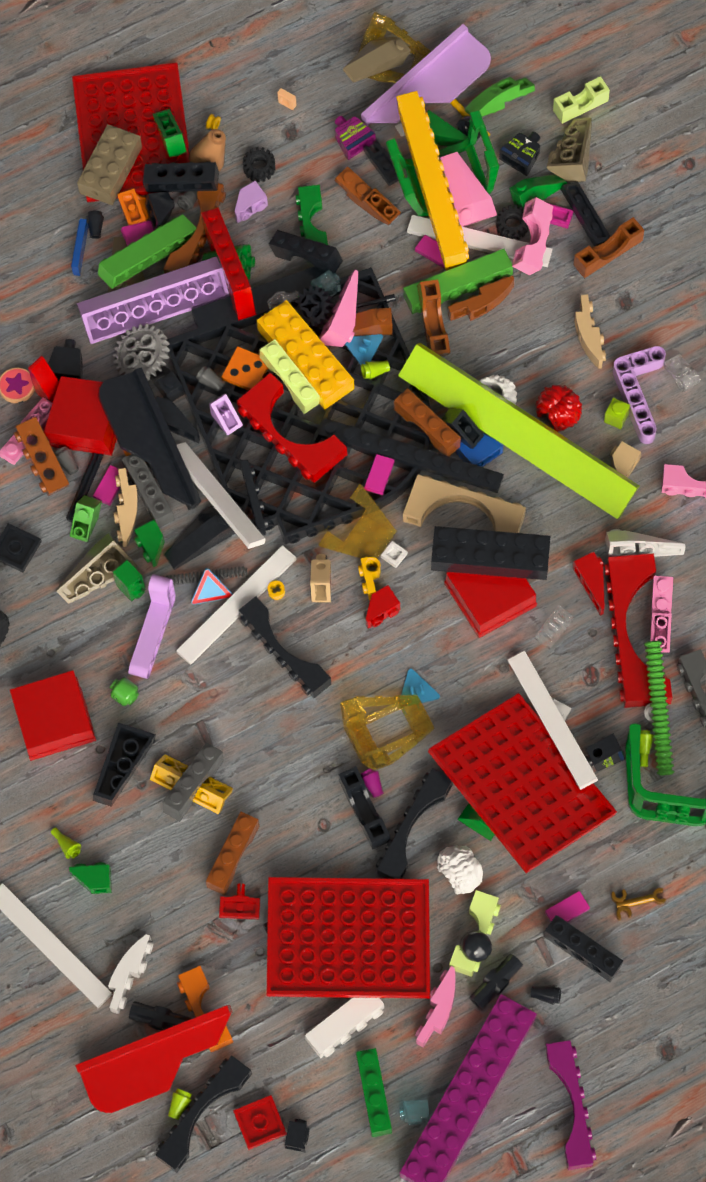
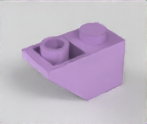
M256 181L240 189L235 208L237 223L247 220L252 214L260 212L268 206L267 196Z

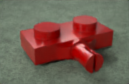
M239 883L237 884V895L220 897L219 918L260 920L261 899L245 896L246 885L242 884L241 887Z

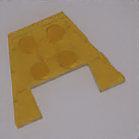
M359 484L350 498L366 510L345 541H342L327 531L318 545L358 558L375 557L379 559L397 530L364 486Z

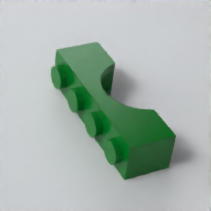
M320 185L298 187L299 194H296L295 197L296 205H300L301 210H297L298 220L303 223V226H300L301 237L328 245L327 233L318 230L311 223L312 217L322 210Z
M374 1048L356 1052L371 1135L372 1137L392 1134L377 1050Z

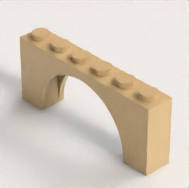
M417 475L403 513V522L421 527L426 517L436 508L448 503L462 502L482 510L492 522L494 531L519 533L526 508L519 503L506 502L500 497L493 498L483 492L470 491L464 486L457 487L444 480H434L428 475Z

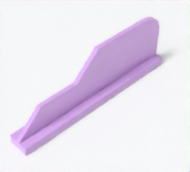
M462 24L362 112L361 121L367 126L370 123H398L400 116L396 96L418 91V95L423 97L424 103H451L489 68L491 56L488 49L468 32V28Z

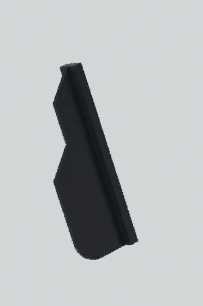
M142 367L135 369L132 373L104 381L99 388L98 397L120 448L150 464L163 494L185 504L188 510L196 508L201 499Z

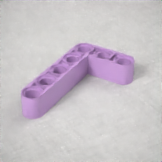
M659 346L619 357L614 361L613 366L614 379L623 401L630 404L629 416L638 439L643 444H650L654 441L656 425L636 376L663 367L666 353ZM658 356L661 359H654L653 357ZM635 362H642L643 364L638 365ZM618 367H624L625 370H619ZM624 383H630L632 385L626 386L624 385ZM631 399H637L638 402H632ZM637 415H643L645 417L639 418L637 417ZM644 431H650L651 434H645Z
M152 574L148 590L151 603L128 671L130 675L148 679L151 674L176 596L173 580L156 574Z

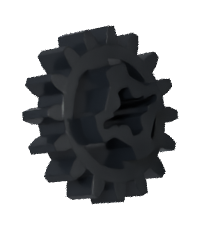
M310 286L309 289L304 288V294L299 293L300 299L295 300L298 306L294 307V309L298 310V314L308 326L318 327V324L324 325V320H329L328 313H333L330 307L334 306V304L329 303L332 297L327 296L328 291L322 290L321 287Z

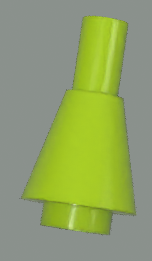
M647 730L640 731V767H648V755L654 740L651 731Z
M56 827L51 830L50 833L58 840L67 859L75 858L80 854V843L63 835Z

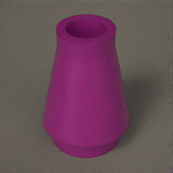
M375 768L368 769L360 774L373 798L384 794L379 772Z

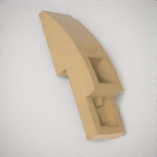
M581 295V312H575L574 319L576 332L588 358L598 369H601L603 361H606L605 350H602L601 345H604V336L600 334L599 327H595L594 318L590 316V312H593L592 301H589L588 295Z
M126 468L118 469V475L115 476L116 487H120L121 493L118 494L120 505L117 506V512L113 514L115 524L119 523L120 530H117L118 542L122 541V546L127 547L136 523L137 488L136 485H128Z

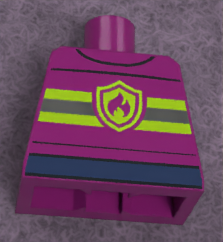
M339 116L334 121L338 126L335 129V138L347 160L364 151L363 147L373 145V142L376 140L375 132L357 117H352L347 121L343 116Z

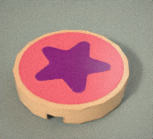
M11 368L1 375L0 394L7 402H25L34 394L35 389L28 370Z

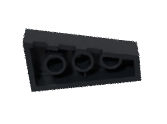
M118 723L93 794V801L110 807L113 806L155 742L156 734Z

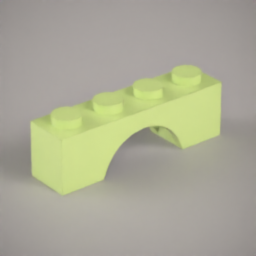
M275 339L260 349V359L270 371L276 373L290 391L294 402L304 414L319 404L320 395Z
M476 890L469 908V914L476 920L479 928L478 931L491 935L494 928V923L491 922L494 916H498L501 905L498 904L499 898ZM456 945L449 969L452 966L456 972L472 977L474 971L478 972L481 962L466 959L460 950V945Z

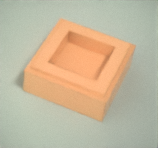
M280 88L277 92L278 103L294 110L296 107V96Z

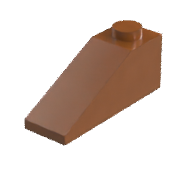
M391 308L370 309L357 313L355 326L352 331L355 333L354 336L392 335Z

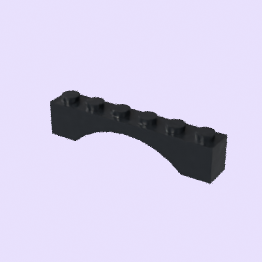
M257 596L238 610V619L244 627L248 626L252 630L251 634L257 641L261 640L264 643V649L269 654L273 653L275 655L276 662L280 667H285L289 671L288 674L294 682L298 681L302 685L301 689L307 696L310 694L315 698L332 684L331 677L319 664L298 659L279 644L270 627L269 610Z
M432 768L430 773L426 772L422 780L423 786L421 790L417 789L413 796L414 803L406 808L403 815L405 817L403 823H398L394 831L396 836L393 840L390 839L385 847L387 852L384 858L380 857L376 864V868H378L377 875L385 879L403 878L408 869L406 845L410 831L418 818L426 810L445 801L453 786V782L446 774Z
M232 1055L229 1059L225 1058L219 1066L221 1070L218 1074L210 1077L205 1091H200L197 1094L192 1108L188 1107L184 1111L179 1125L175 1124L169 1131L170 1136L166 1142L162 1141L156 1148L157 1159L176 1173L190 1157L191 1134L201 1114L220 1097L241 1090L252 1075L251 1069Z

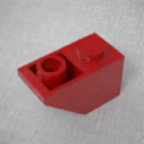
M389 585L371 595L366 615V627L368 629L372 626H379L384 619L396 616L399 610H401L400 602Z

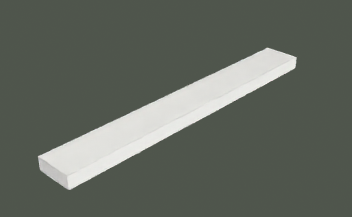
M412 215L407 233L421 237L427 235L436 240L430 219ZM462 227L464 241H466L470 249L487 253H494L505 249L508 257L514 259L515 250L529 245L527 242ZM546 247L543 254L542 266L544 267L549 265L552 248Z
M187 443L177 444V448L192 481L247 548L264 544V536Z
M282 545L176 650L177 654L191 665L239 617L238 610L255 596L259 598L268 589L270 582L276 581L297 560L296 556Z
M523 651L508 659L511 668L580 790L598 781L526 652Z
M3 883L0 885V911L97 1008L104 1004L113 994Z

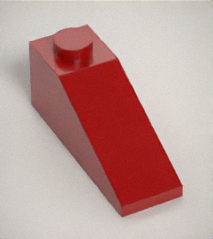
M40 356L28 367L35 393L53 403L59 381L45 358Z
M592 552L573 562V570L601 616L604 614L605 609L604 563L600 556L597 557Z

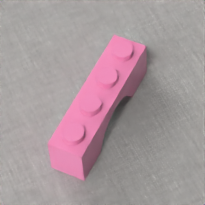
M537 197L525 203L522 216L530 230V243L515 250L512 267L528 275L542 268L543 254L546 250V240L549 235V225L553 217V206Z
M664 464L661 493L668 495L683 494L687 497L704 496L706 498V481H697L691 478L686 473L684 466Z

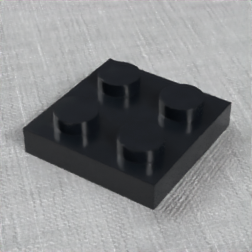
M8 523L0 536V562L24 573L42 542L41 538Z

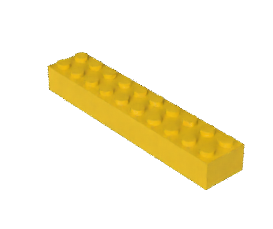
M418 91L396 96L398 113L445 271L467 263L469 250L463 238L462 226L459 225L457 210L454 209L453 196L449 192V183L444 175L442 160L439 159L438 146L434 142V133L429 125L428 113L425 112L423 97H419Z

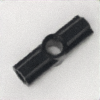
M510 953L496 969L493 968L485 976L483 983L471 994L469 999L482 1010L496 995H499L508 986L511 978L523 967V964L516 956Z
M136 1001L131 1005L129 1019L148 1024L151 1028L160 1031L192 1019L188 1016L173 1013L170 1009L162 1006L153 1007Z

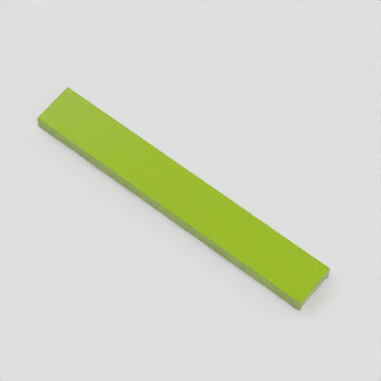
M421 343L416 344L398 375L448 409H463L480 430L616 519L621 517L635 492L640 487L637 483Z

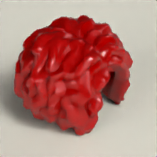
M566 385L544 387L545 390L540 393L535 404L537 417L540 418L543 413H549V420L557 432L564 431L577 424L582 415V403L579 401V395L575 394Z

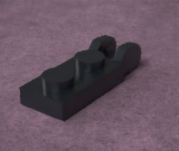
M377 140L373 142V147L377 153L374 154L368 146L363 147L365 154L388 186L399 181L390 154L385 148L383 149Z

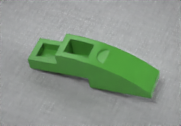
M511 77L505 78L480 93L465 108V112L470 115L471 112L479 110L482 117L496 113L505 108V102L534 92L535 85L527 78L516 81Z

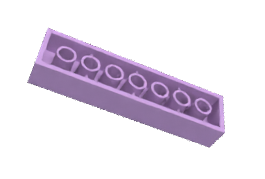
M213 257L79 302L77 306L90 344L126 333V330L132 331L133 326L138 329L139 324L143 326L146 324L150 325L229 297V292L222 267L217 257Z

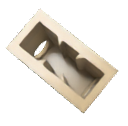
M318 554L316 560L311 561L310 585L312 602H331V561L327 560V555Z

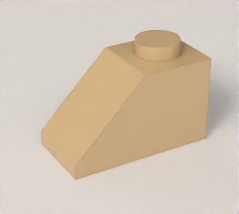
M622 441L619 446L613 448L610 454L612 456V468L628 478L640 461L641 452Z

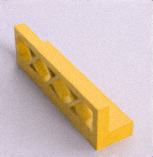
M164 754L155 763L150 780L172 790L183 775L182 772H185L189 766ZM208 777L204 781L206 783H202L193 802L219 814L233 788ZM216 789H220V790L224 791L225 793L223 794V793L217 791Z

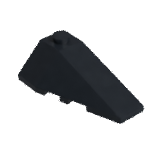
M211 505L197 516L166 551L164 556L172 568L176 570L236 533L215 507Z

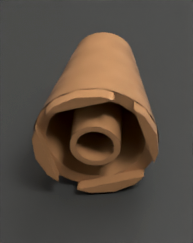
M219 129L211 130L191 149L189 161L194 163L216 162L220 172L225 162V134Z

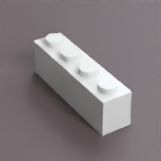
M352 998L305 1035V1040L320 1059L324 1055L328 1057L336 1050L335 1047L341 1043L343 1045L351 1039L352 1033L356 1030L358 1032L362 1031L368 1025L366 1022L371 1018L375 1020L381 1016L384 1003L380 998Z

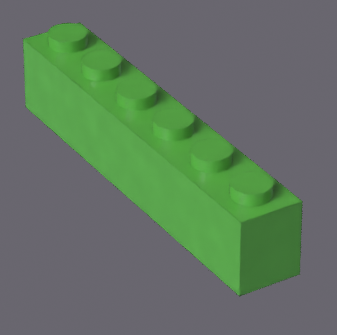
M183 214L177 218L174 217L170 222L159 226L150 234H145L138 241L131 242L128 247L116 251L109 258H104L99 263L98 275L113 289L181 248L193 236L197 228Z
M501 249L403 288V296L412 314L422 313L417 288L420 282L438 279L441 304H443V302L450 299L455 300L465 293H473L486 283H494L503 277H510L513 275L512 263L505 249Z

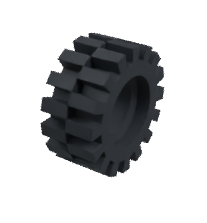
M255 147V151L252 148L250 153L246 152L243 157L244 174L253 182L254 179H256V182H260V179L265 182L266 177L269 180L271 175H274V170L276 169L273 153L270 154V150L267 149L265 152L264 147L259 150V147ZM255 161H264L266 166L256 169L252 164Z
M508 205V209L504 207L502 211L498 212L496 228L500 236L503 237L505 235L506 238L511 237V239L517 237V240L521 236H525L529 227L522 219L524 212L522 207L517 209V205H514V208ZM508 219H517L520 224L517 227H509L506 225V221Z

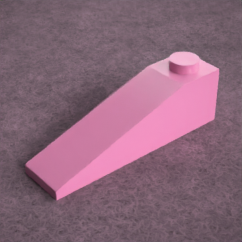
M455 152L441 157L440 159L443 163L444 173L449 183V190L453 196L454 207L457 210L460 225L465 227L497 216L491 196L459 153Z
M354 270L348 277L339 295L341 300H338L332 309V314L334 315L330 317L328 323H325L319 339L326 346L343 347L346 342H351L355 334L352 331L356 318L357 270Z

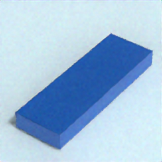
M80 219L71 264L72 272L76 276L81 274L88 234L87 219Z

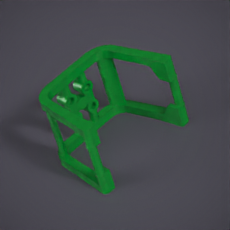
M477 110L470 113L467 139L461 143L439 150V159L455 152L461 153L466 151L474 175L487 193L490 194L494 189L499 163L481 113ZM479 132L486 149L484 151V159L487 166L486 178L474 147ZM395 138L388 140L386 146L405 199L418 216H429L414 170L413 160L405 159ZM403 169L406 170V173L408 175L407 178H405Z
M631 724L625 745L628 806L631 812L645 820L688 826L705 825L706 799L650 792L643 788L640 775L641 725ZM643 801L657 803L656 811L643 809ZM690 808L704 809L702 816H689Z

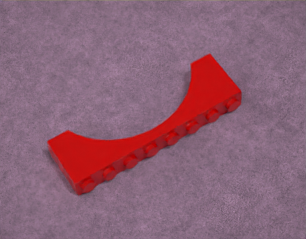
M654 553L608 557L607 564H604V573L609 578V582H606L607 593L611 594L608 606L609 611H613V617L610 618L611 629H615L613 646L617 647L618 652L615 654V663L620 668V672H617L618 683L622 684V690H619L620 702H624V708L643 707L652 703L650 701L651 695H649L651 689H648V686H650V683H648L650 678L647 677L649 671H647V666L637 656L630 643L626 628V613L636 593L646 583L653 580V577L656 575ZM665 678L666 703L671 704L673 698L671 681Z

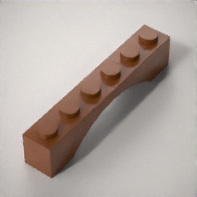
M218 183L217 191L197 192L198 204L201 209L197 229L186 244L169 255L163 269L164 274L198 262L200 249L204 248L207 240L201 213L219 208L220 203L225 201L226 193L224 192L223 184Z

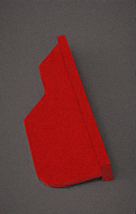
M226 1005L75 1065L77 1072H80L91 1104L101 1112L113 1113L170 1091L183 1058L218 1045L231 1013H233L231 1006Z

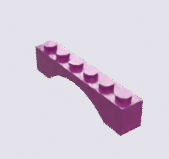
M571 1040L546 1044L545 1049L549 1069L565 1085L573 1106V1129L564 1148L568 1170L592 1167L593 1160H596L595 1148H591L589 1141L593 1138L591 1127H587L585 1120L589 1119L588 1110L582 1104V1099H585L583 1086L579 1087L578 1083L581 1073L579 1066H575L574 1058H577L576 1047L571 1046Z

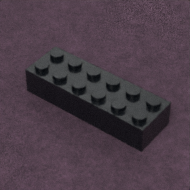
M435 526L431 570L547 580L551 536Z

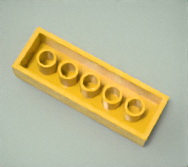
M287 300L257 320L260 334L268 343L274 339L279 343L320 395L319 404L324 410L354 390V379Z

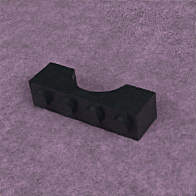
M277 230L268 243L275 257L291 261L293 256L301 257L311 262L318 270L334 275L343 262L336 247Z
M355 766L338 774L341 787L372 850L388 843L390 834L369 797L357 767Z

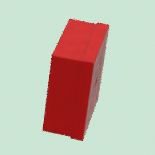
M61 376L44 429V434L49 440L51 447L62 448L67 446L68 449L112 456L117 439L98 397V391L103 382Z
M455 572L446 573L444 585L478 638L485 636L537 606L536 593L526 578Z
M74 670L10 689L30 761L96 741L84 695Z

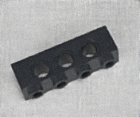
M216 162L145 164L143 184L146 192L217 191L219 170Z
M555 915L544 931L543 937L609 982L612 981L622 966V959L557 915Z

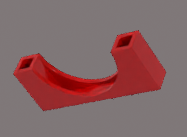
M219 208L202 212L207 243L210 250H215L219 258L238 320L256 315L251 286Z
M269 373L237 400V410L242 417H247L250 420V424L254 429H259L263 433V437L268 442H272L275 445L276 450L281 455L285 454L288 457V461L293 467L297 466L301 470V474L305 479H310L315 483L347 456V447L335 435L322 442L307 445L297 444L282 437L272 424L271 414L276 401L284 393L283 384Z

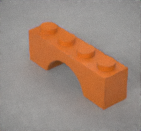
M198 966L178 975L180 981L177 982L181 994L185 993L188 1000H185L188 1011H193L195 1017L204 1014L201 1009V1002L204 994L210 989L201 966ZM227 1026L218 1045L209 1048L211 1053L233 1043Z

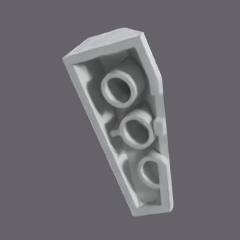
M620 529L606 532L607 558L654 553V557L683 555L685 551V544L626 530L621 531Z

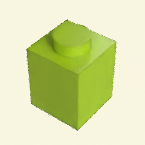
M613 398L605 413L604 423L621 430L629 415L630 404Z

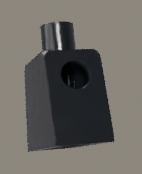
M66 339L64 347H54L48 362L58 381H60L61 376L83 379L81 349L75 348L76 341L72 339Z

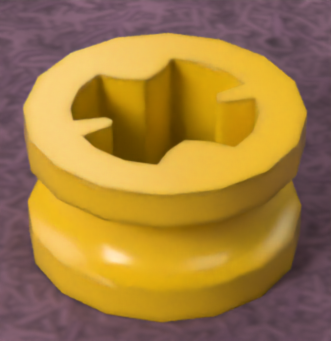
M211 114L207 119L206 129H218L221 117H215L214 114Z
M277 580L270 582L268 585V595L274 600L281 599L285 594L283 583ZM279 587L280 592L273 593L272 588L276 589Z

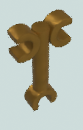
M657 888L653 894L627 900V893L624 889L622 890V898H617L615 892H612L611 899L616 903V918L618 921L621 920V912H626L628 918H631L632 912L628 907L655 902L659 905L664 904L666 898L659 899L657 897V894L663 893V888Z

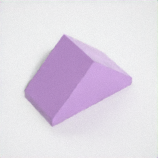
M223 394L209 404L212 417L226 435L243 426L226 394Z

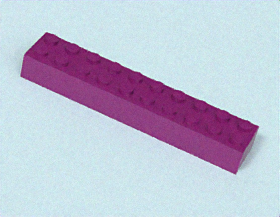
M500 995L401 1169V1178L408 1182L446 1181L537 1017L536 1013L508 997Z

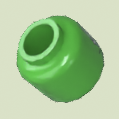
M126 677L120 680L115 679L110 686V689H112L111 698L122 706L128 704L131 706L139 696L138 686Z

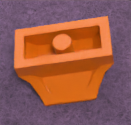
M135 189L117 194L128 226L147 221L149 216L145 207V197L138 195Z

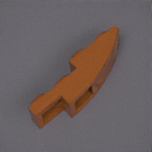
M348 166L335 178L334 181L347 192V196L353 202L388 226L401 214L376 188L372 189Z
M514 276L503 277L494 283H486L479 288L478 296L473 295L462 302L452 303L448 306L450 321L468 315L471 321L494 309L514 288Z

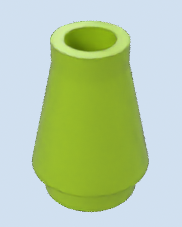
M366 361L365 364H361V372L364 379L368 378L370 380L390 371L388 361Z
M177 1088L173 1092L167 1116L179 1120L192 1101L190 1099L192 1094Z

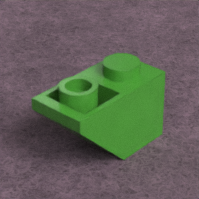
M84 495L76 503L70 537L84 542L89 541L99 518L102 501Z

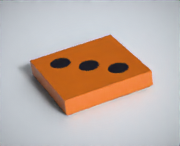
M237 346L221 378L226 382L249 391L264 378L268 367L260 359V355Z

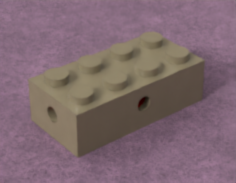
M107 124L77 182L79 193L113 205L117 194H119L142 149L141 137Z

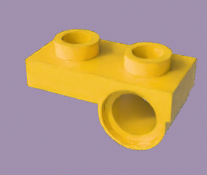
M375 557L361 558V565L358 566L359 575L364 577L365 583H362L363 593L368 594L369 600L371 595L376 592L373 580L378 579L381 574L380 561ZM371 566L377 568L375 571L368 570V568Z

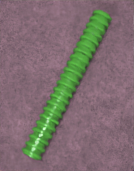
M648 641L644 643V646L647 647L645 649V652H647L645 657L648 659L646 662L648 665L647 671H649L647 677L650 678L648 680V683H650L648 689H651L649 695H651L650 701H652V704H650V707H652L651 713H653L651 719L654 720L652 723L654 729L652 730L655 732L653 738H655L654 744H656L654 750L657 751L655 753V756H657L655 761L658 762L656 766L658 769L657 775H672L674 773V770H672L674 764L671 762L673 761V758H671L673 752H670L672 746H670L671 740L669 737L671 734L669 733L670 727H668L670 721H667V718H669V715H667L668 709H666V706H668V703H666L667 697H665L667 691L664 690L666 684H664L666 680L663 678L665 672L662 670L664 669V666H662L664 660L661 659L663 657V654H661L663 649L660 648L662 642Z

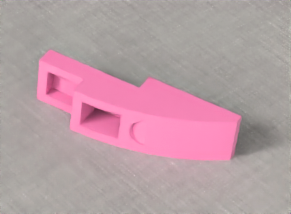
M42 397L21 423L36 417L44 432L52 402ZM13 435L0 450V457L15 465L24 455L22 449H24L22 442L18 443ZM29 436L27 442L30 445H35L37 439L34 436Z
M654 576L650 641L662 642L660 648L663 650L661 652L669 653L673 577Z
M452 966L448 971L444 970L439 979L442 981L438 988L434 987L430 993V1005L435 1007V1009L431 1008L425 1018L428 1021L424 1027L421 1025L415 1034L417 1037L416 1044L421 1047L425 1046L433 1031L441 1034L449 1019L455 996V968Z

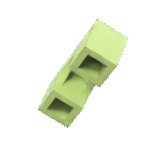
M600 76L586 83L584 90L576 96H572L569 91L555 98L553 111L563 124L608 102L610 89Z

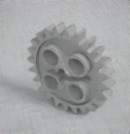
M139 324L138 329L133 326L132 332L126 330L127 335H121L123 340L116 342L119 347L114 348L117 353L112 355L116 359L113 364L117 366L115 369L120 375L132 373L135 369L142 367L147 380H150L151 374L156 377L155 371H162L160 366L166 365L164 359L169 358L166 353L170 351L167 347L170 343L166 340L167 336L154 325L151 327L149 324H146L144 327L142 324Z

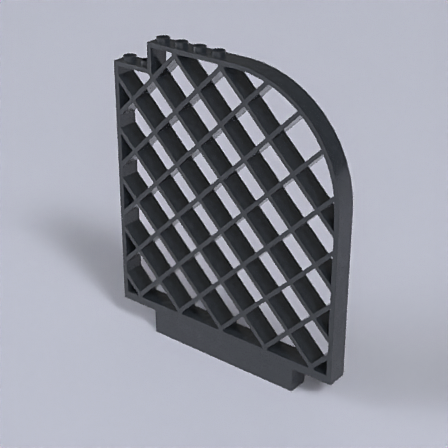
M316 266L251 288L256 312L254 316L238 320L231 296L192 309L197 329L166 339L170 343L167 346L170 351L167 353L178 380L183 386L184 395L218 480L234 501L243 504L241 510L246 516L251 509L248 495L228 488L227 483L235 468L241 470V461L243 460L240 457L248 441L271 449L262 468L249 463V466L254 467L255 476L257 477L255 483H258L259 491L265 480L287 489L279 507L263 502L264 510L261 511L271 515L267 517L268 527L266 531L278 525L285 544L297 543L302 538L316 536L318 532L324 530L330 531L340 524H349L354 519L382 509L401 496L422 470L395 461L394 466L410 472L408 476L396 487L386 485L382 497L360 506L367 492L364 487L372 465L366 476L344 468L343 465L351 449L375 458L376 455L346 446L347 456L328 471L331 475L321 492L299 483L303 476L299 468L292 480L271 472L270 469L277 457L278 451L272 442H268L263 435L254 432L250 421L246 428L240 427L231 433L241 437L232 456L212 448L211 444L218 430H222V428L211 414L196 409L195 406L203 390L219 397L226 394L231 404L233 402L237 403V400L243 394L238 393L240 387L233 384L230 389L222 387L218 392L211 387L199 383L196 376L182 371L180 367L187 353L189 352L209 360L206 367H210L213 371L217 364L227 367L231 360V357L222 354L231 337L252 345L250 352L257 354L259 349L267 345L268 342L260 332L258 335H254L241 330L242 328L257 324L259 318L286 300L293 308L298 306L295 300L300 299L299 293L304 294V288L309 289L310 286L321 287L322 290L328 291L327 296L331 297L341 293L350 275L337 279L335 274L320 271ZM372 267L359 271L357 293L360 292L375 299L384 298ZM329 301V303L334 304V306L330 307L331 310L335 307V302ZM386 302L379 303L376 309L389 308ZM392 315V335L390 336H393L396 342L389 355L376 351L372 360L388 361L390 369L393 368L401 371L410 354ZM309 326L319 338L323 329ZM222 336L214 351L198 345ZM344 344L343 347H339V348H342V349H345V350L349 351V349L345 346V344ZM399 350L404 358V361L396 358ZM354 356L346 371L354 379L355 386L371 391L363 409L339 399L327 408L320 424L297 416L300 408L296 403H294L290 413L273 407L271 414L272 418L285 422L279 433L282 437L286 438L293 425L314 434L310 444L320 442L319 432L325 418L331 419L334 411L337 410L357 418L358 420L354 426L361 429L364 422H368L388 430L385 437L392 439L396 433L424 444L423 449L429 450L431 440L427 434L399 424L402 416L396 413L392 421L370 412L377 395L395 400L403 392L383 385L389 372L379 375L376 382L354 374L353 372L358 364ZM276 373L272 374L283 384V390L289 391L281 378ZM187 384L195 387L192 395L189 392ZM410 384L408 389L414 393L416 387ZM417 388L421 397L420 400L430 408L427 394ZM202 422L211 426L208 434H206ZM218 461L227 465L223 474ZM338 476L362 485L353 504L329 495ZM294 492L318 501L309 520L286 511ZM325 504L344 511L317 521ZM282 520L300 528L286 532Z

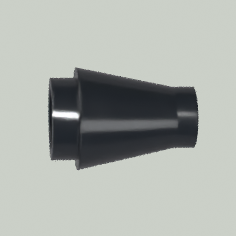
M89 211L86 219L90 238H101L104 216L101 211Z
M557 985L532 986L531 998L552 1005L555 1003L559 1004L561 988L557 987Z

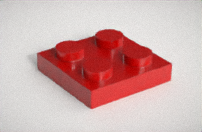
M272 1095L233 1110L248 1150L287 1135Z

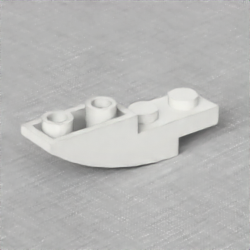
M144 935L126 952L111 977L108 987L110 991L114 992L109 1008L113 1013L119 1014L120 1010L125 1008L127 1002L125 995L133 984V978L131 977L140 978L141 973H144L146 970V956L151 954L153 949L150 935Z

